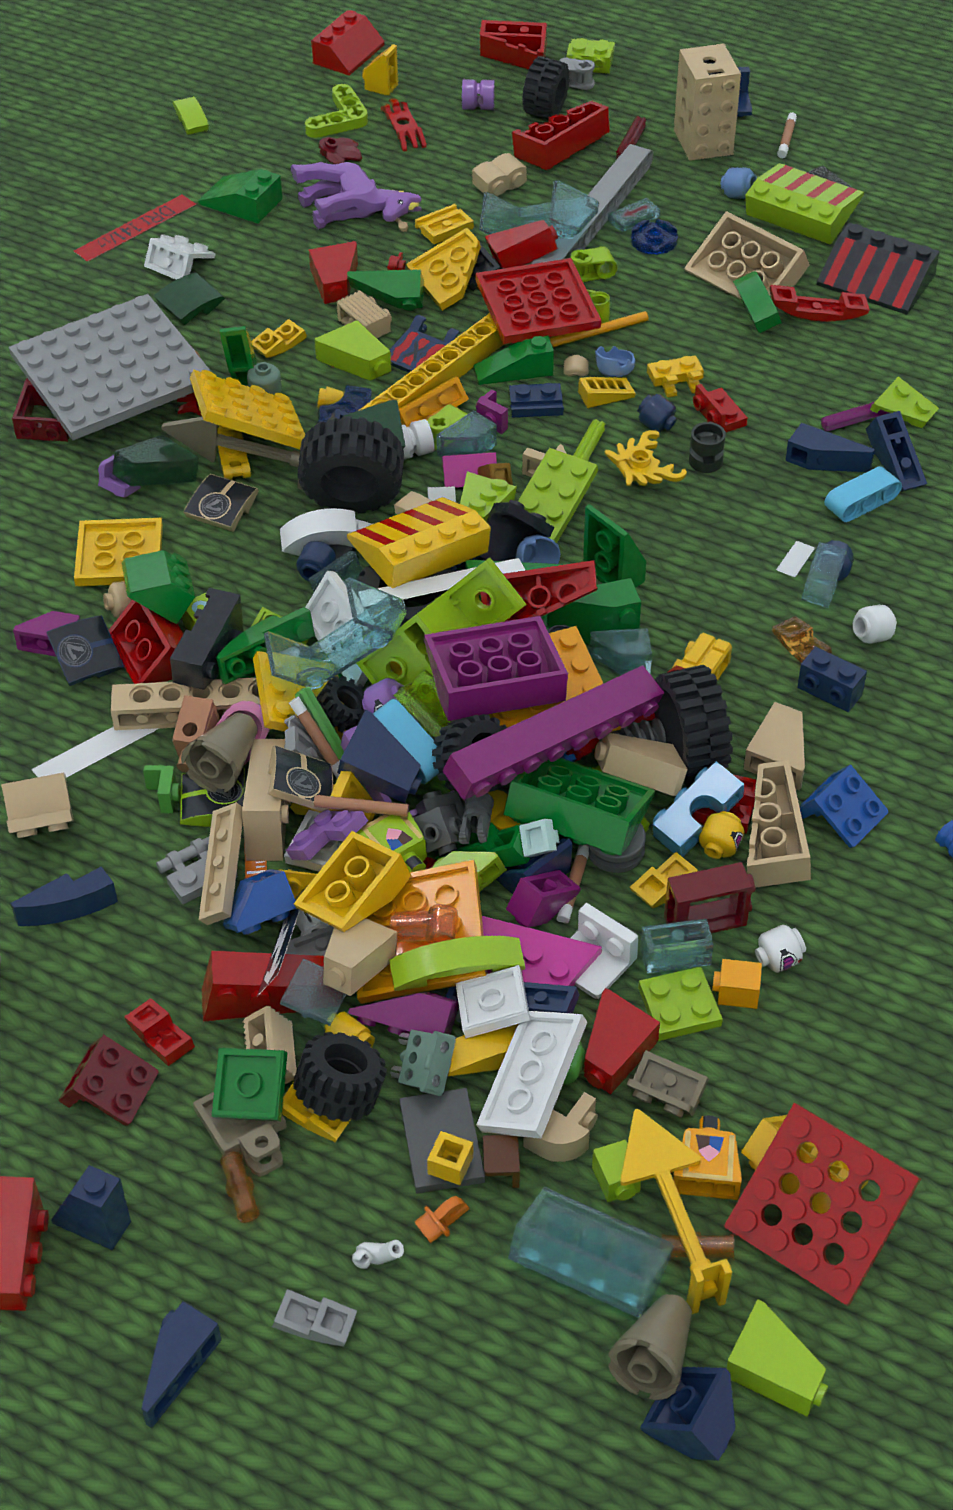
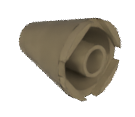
M235 713L186 746L182 751L181 761L182 764L186 762L189 768L186 773L197 785L211 792H216L217 789H225L224 792H228L236 784L258 731L253 718L243 713Z
M671 1294L659 1297L612 1346L608 1355L611 1360L608 1365L609 1370L616 1381L629 1392L636 1395L639 1390L650 1393L649 1399L652 1400L667 1399L676 1392L681 1379L692 1317V1310L682 1297Z

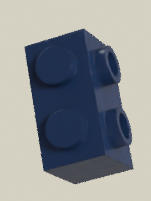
M815 646L801 663L797 688L849 713L863 695L867 671Z

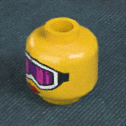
M727 811L711 814L707 818L699 834V843L708 856L720 859L721 857H731L736 853L744 837V828L740 819Z

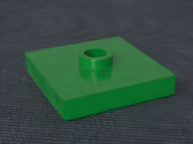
M219 1048L211 1117L216 1119L281 1121L288 1052L285 1050Z

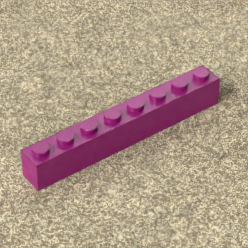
M642 665L450 754L443 773L463 800L474 795L481 797L493 786L499 783L506 785L524 771L527 774L531 773L547 760L554 762L570 749L579 750L591 739L596 737L602 739L614 728L619 726L625 728L637 717L642 715L644 717L650 716L659 708L658 703L664 691Z

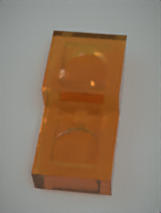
M796 616L772 627L773 633L781 644L801 663L815 646L832 654L830 646L813 636V627Z

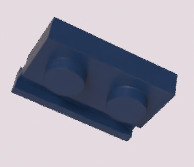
M560 383L509 385L512 418L563 415L564 406Z

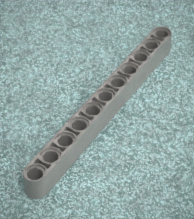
M632 144L628 145L557 232L558 239L555 240L558 249L534 260L532 264L570 258L573 251L584 250L650 168L653 160V151Z

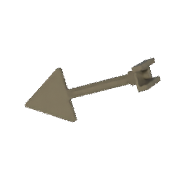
M203 417L163 423L161 427L163 431L210 462H214L216 459V448L218 445L288 462L291 466H299L300 451H287L220 435L217 433L218 425L204 421ZM298 479L297 489H301V490H302V488H301V486H300V484H299V479Z

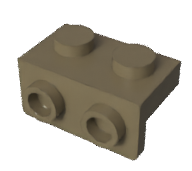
M645 1050L633 1080L629 1078L627 1086L634 1091L632 1096L640 1101L651 1104L652 1100H656L665 1104L663 1110L674 1116L682 1118L685 1113L693 1117L709 1078Z

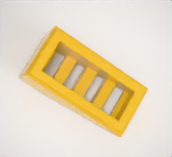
M626 377L579 378L578 393L587 408L626 400L636 396Z

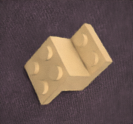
M64 772L1 784L8 816L9 833H16L17 838L37 835L36 828L47 826L49 832L68 829L67 822L74 821L66 774Z

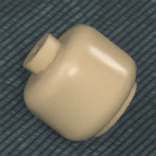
M573 355L564 361L565 375H578L580 377L588 375L589 362L583 356Z

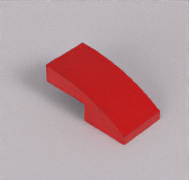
M151 998L124 1016L126 1022L138 1037L167 1066L195 1047L192 1038L172 1022L169 1012Z

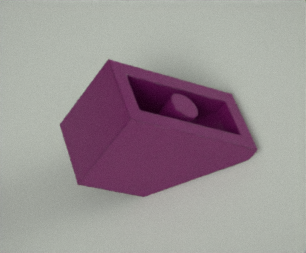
M51 611L16 625L13 632L17 649L56 657L46 632L79 621L80 616Z
M560 870L524 877L520 879L506 910L522 926L530 928L546 924L566 903L579 894L581 888Z

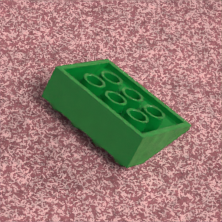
M559 758L554 762L547 760L541 763L531 773L527 774L524 771L511 781L503 815L513 818L515 822L520 824H527L542 819H552L553 829L558 830V834L570 838L574 843L580 845L588 844L600 848L605 854L621 856L630 845L656 790Z

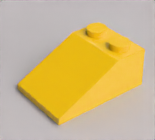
M351 831L293 904L296 908L342 932H346L391 902L412 875L401 854Z

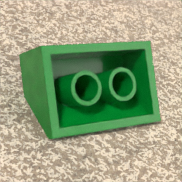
M165 550L124 558L122 561L127 597L177 624L195 599L186 559L177 553L170 554Z

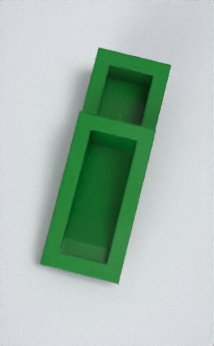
M756 271L733 281L758 333L782 323L779 313Z
M246 326L220 329L228 372L231 374V378L238 380L242 385H248L247 373L257 364Z
M490 822L487 842L480 843L477 833L472 832L468 844L459 843L456 845V851L495 852L505 867L526 864L530 857H524L519 828L523 823L498 830ZM438 853L436 856V860H439L442 857H446L448 854L439 856Z

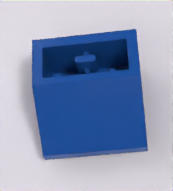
M268 869L241 880L233 897L231 917L223 920L224 927L236 931V933L242 932L245 935L259 930L261 922L271 919L272 922H277L291 916L290 910L296 908L293 904L296 900L285 872Z

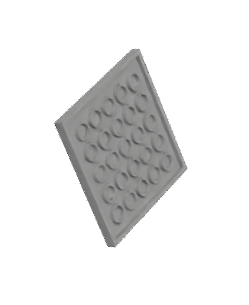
M149 294L138 296L133 300L115 305L99 313L91 314L86 318L68 323L52 331L44 332L31 339L20 341L18 344L9 347L12 358L72 440L193 393L194 390L190 381L193 369L200 372L202 370L211 371Z

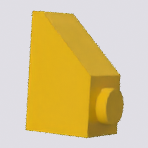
M391 45L364 68L362 77L365 90L389 96L398 86L397 45Z

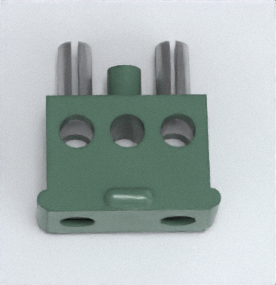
M413 1029L410 1030V1034L401 1033L399 1036L408 1040L399 1039V1043L407 1045V1047L400 1054V1060L403 1062L402 1067L393 1066L391 1068L392 1070L400 1071V1074L390 1072L391 1076L399 1078L398 1083L420 1088L421 1092L441 1096L444 1092L456 1037L434 1031L432 1034Z

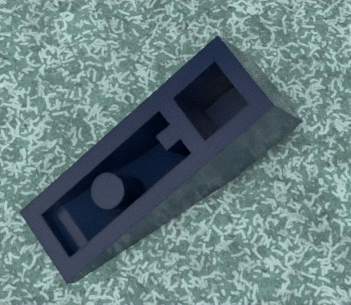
M897 411L876 417L866 428V432L872 448L875 449L874 453L884 468L902 483L901 492L926 486L927 481L901 412Z
M184 1301L175 1311L171 1310L165 1316L159 1331L141 1408L145 1423L153 1428L222 1341L218 1323Z

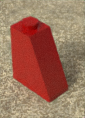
M544 220L485 236L491 255L501 266V269L526 265L558 249L555 242L558 239L554 227H549Z
M356 241L310 249V271L324 304L337 302L342 298H346V296L349 297L352 287L347 277V271L357 270L358 254Z
M606 988L601 995L585 1055L584 1077L593 1087L602 1088L609 1094H612L639 1064L645 1050L650 1051L658 1042L660 1022Z

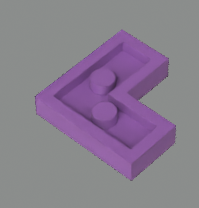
M325 810L314 818V823L307 830L301 831L293 838L294 842L286 849V852L292 860H310L329 841H344L351 831L357 833L368 822V819L362 811Z

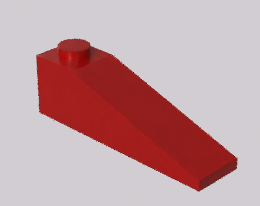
M595 561L504 573L503 575L526 603L523 608L506 621L537 616L542 617L598 590ZM481 592V602L484 605H491L490 596L485 592Z

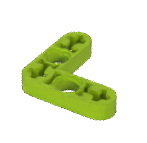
M338 84L332 88L333 102L339 111L308 118L305 121V131L308 137H324L362 128L367 125L368 112L351 86Z

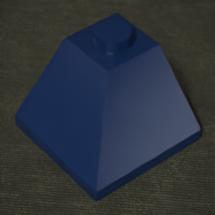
M682 1367L681 1379L676 1392L667 1399L654 1401L640 1429L645 1434L691 1459L719 1461L735 1431L730 1372L726 1368Z

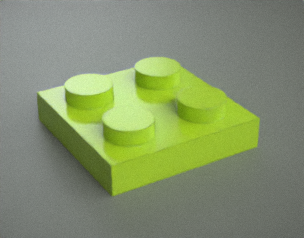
M701 966L639 980L638 989L648 1015L660 1022L658 1041L722 1026L723 1018Z

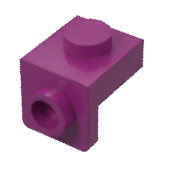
M491 389L484 396H481L476 403L477 422L503 434L508 429V409L497 404V392Z

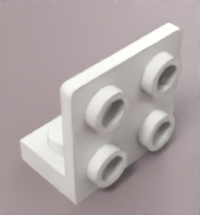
M161 235L160 238H150L144 267L177 280L190 274L194 258H215L216 253L209 251L208 246L204 244L189 243V239L183 236L175 235L173 238Z
M588 903L578 911V931L571 939L602 946V953L578 978L575 986L593 998L599 999L602 992L606 988L609 989L637 959L638 935Z

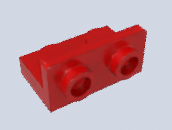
M702 384L695 386L693 404L695 409L700 411L706 418L707 422L719 424L726 433L747 426L748 417L722 387L708 392Z

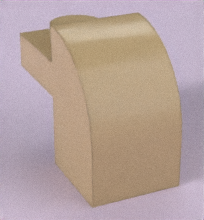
M584 1092L566 1117L552 1110L542 1138L524 1137L523 1147L544 1159L555 1162L570 1161L583 1155L589 1148V1134L598 1118V1114L595 1113L596 1098Z

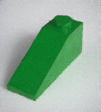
M421 270L347 271L350 286L356 290H360L365 294L404 310L411 311L416 308H423L424 279Z
M549 335L543 337L535 336L532 339L516 342L474 365V372L478 385L553 376L554 350Z

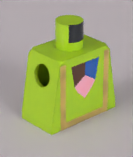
M410 812L408 817L384 814L364 825L357 832L401 854L409 872L426 869V865L423 863V860L427 857L425 838Z

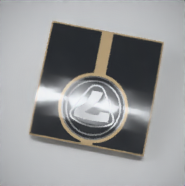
M209 474L192 495L184 510V514L188 518L234 532L243 512L249 513L259 490L252 486Z
M274 745L268 774L271 775L268 795L321 812L329 810L327 808L314 807L315 795L331 796L333 790L331 763Z

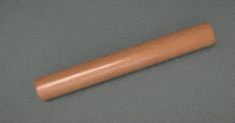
M315 795L314 807L362 811L365 813L408 817L409 804Z

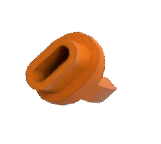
M453 1196L442 1203L434 1212L428 1206H425L426 1213L414 1221V1223L427 1240L432 1243L442 1234L448 1237L450 1231L447 1226L455 1222L470 1208L463 1199Z

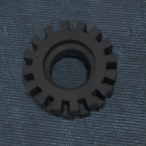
M336 676L327 682L316 698L333 727L337 726L338 731L343 733L345 729L347 731L358 726L365 712L362 705L364 698L362 688L364 686L362 684L355 685V680L352 678L347 681L345 676H341L340 679Z

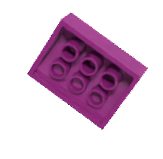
M541 616L424 635V642L439 701L448 721L474 715H487L566 701L568 672Z

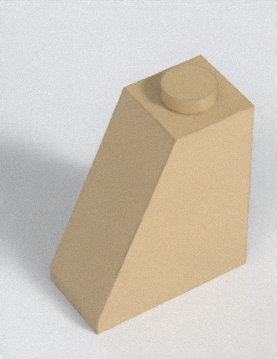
M774 702L746 749L744 770L757 774L758 764L789 760L795 789L800 791L805 769L802 712Z
M609 733L606 737L602 738L601 742L597 743L595 748V759L602 772L672 796H676L682 788L687 767L673 744Z
M366 918L346 932H342L334 927L324 955L323 984L349 996L353 995L390 964L389 959L396 956L397 931Z

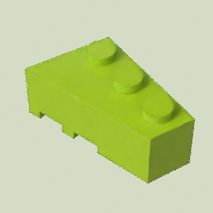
M467 472L460 504L476 510L487 521L494 503L515 500L517 486L510 485L502 479H490Z

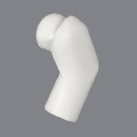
M399 1240L387 1243L363 1242L356 1247V1252L352 1255V1261L357 1267L366 1269L370 1263L380 1265L400 1258L404 1253V1247Z

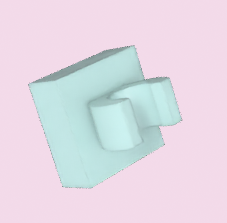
M542 819L519 826L524 857H534L557 851L556 844L560 843L558 830L553 829L552 819Z

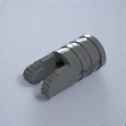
M488 793L481 797L474 795L466 799L458 838L460 844H468L472 832L477 833L480 843L487 842L494 800Z

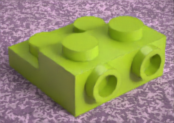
M584 38L572 39L571 43H569L566 57L590 60L595 64L592 72L610 74L615 42L607 40L593 41Z

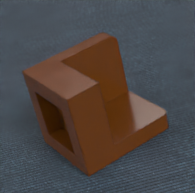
M483 1136L484 1174L486 1176H512V1188H519L518 1136Z

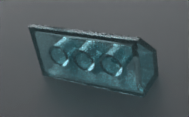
M544 1187L517 1223L508 1259L583 1292L592 1298L614 1306L625 1313L640 1318L654 1297L675 1244Z

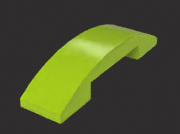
M475 936L446 940L418 947L389 959L394 991L425 987L429 979L492 969L493 973L519 965L521 970H525L519 938L509 936Z

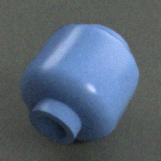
M731 167L721 178V188L728 198L745 199L746 193L757 177L750 168Z

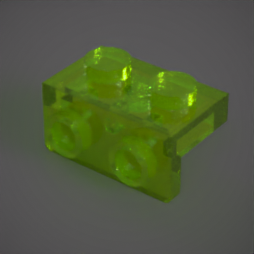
M427 670L422 671L412 683L402 686L394 694V697L421 723L420 725L430 736H441L439 733L441 728L448 726L447 723L451 722L447 720L439 701L434 677Z

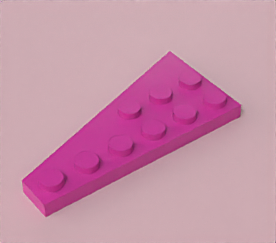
M482 916L484 936L519 938L525 963V970H521L524 982L575 986L578 978L602 953V946ZM492 969L487 970L488 974L492 973Z

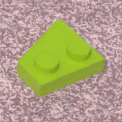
M898 376L873 403L870 410L878 413L880 409L890 413L900 411L904 421L923 428L939 408Z

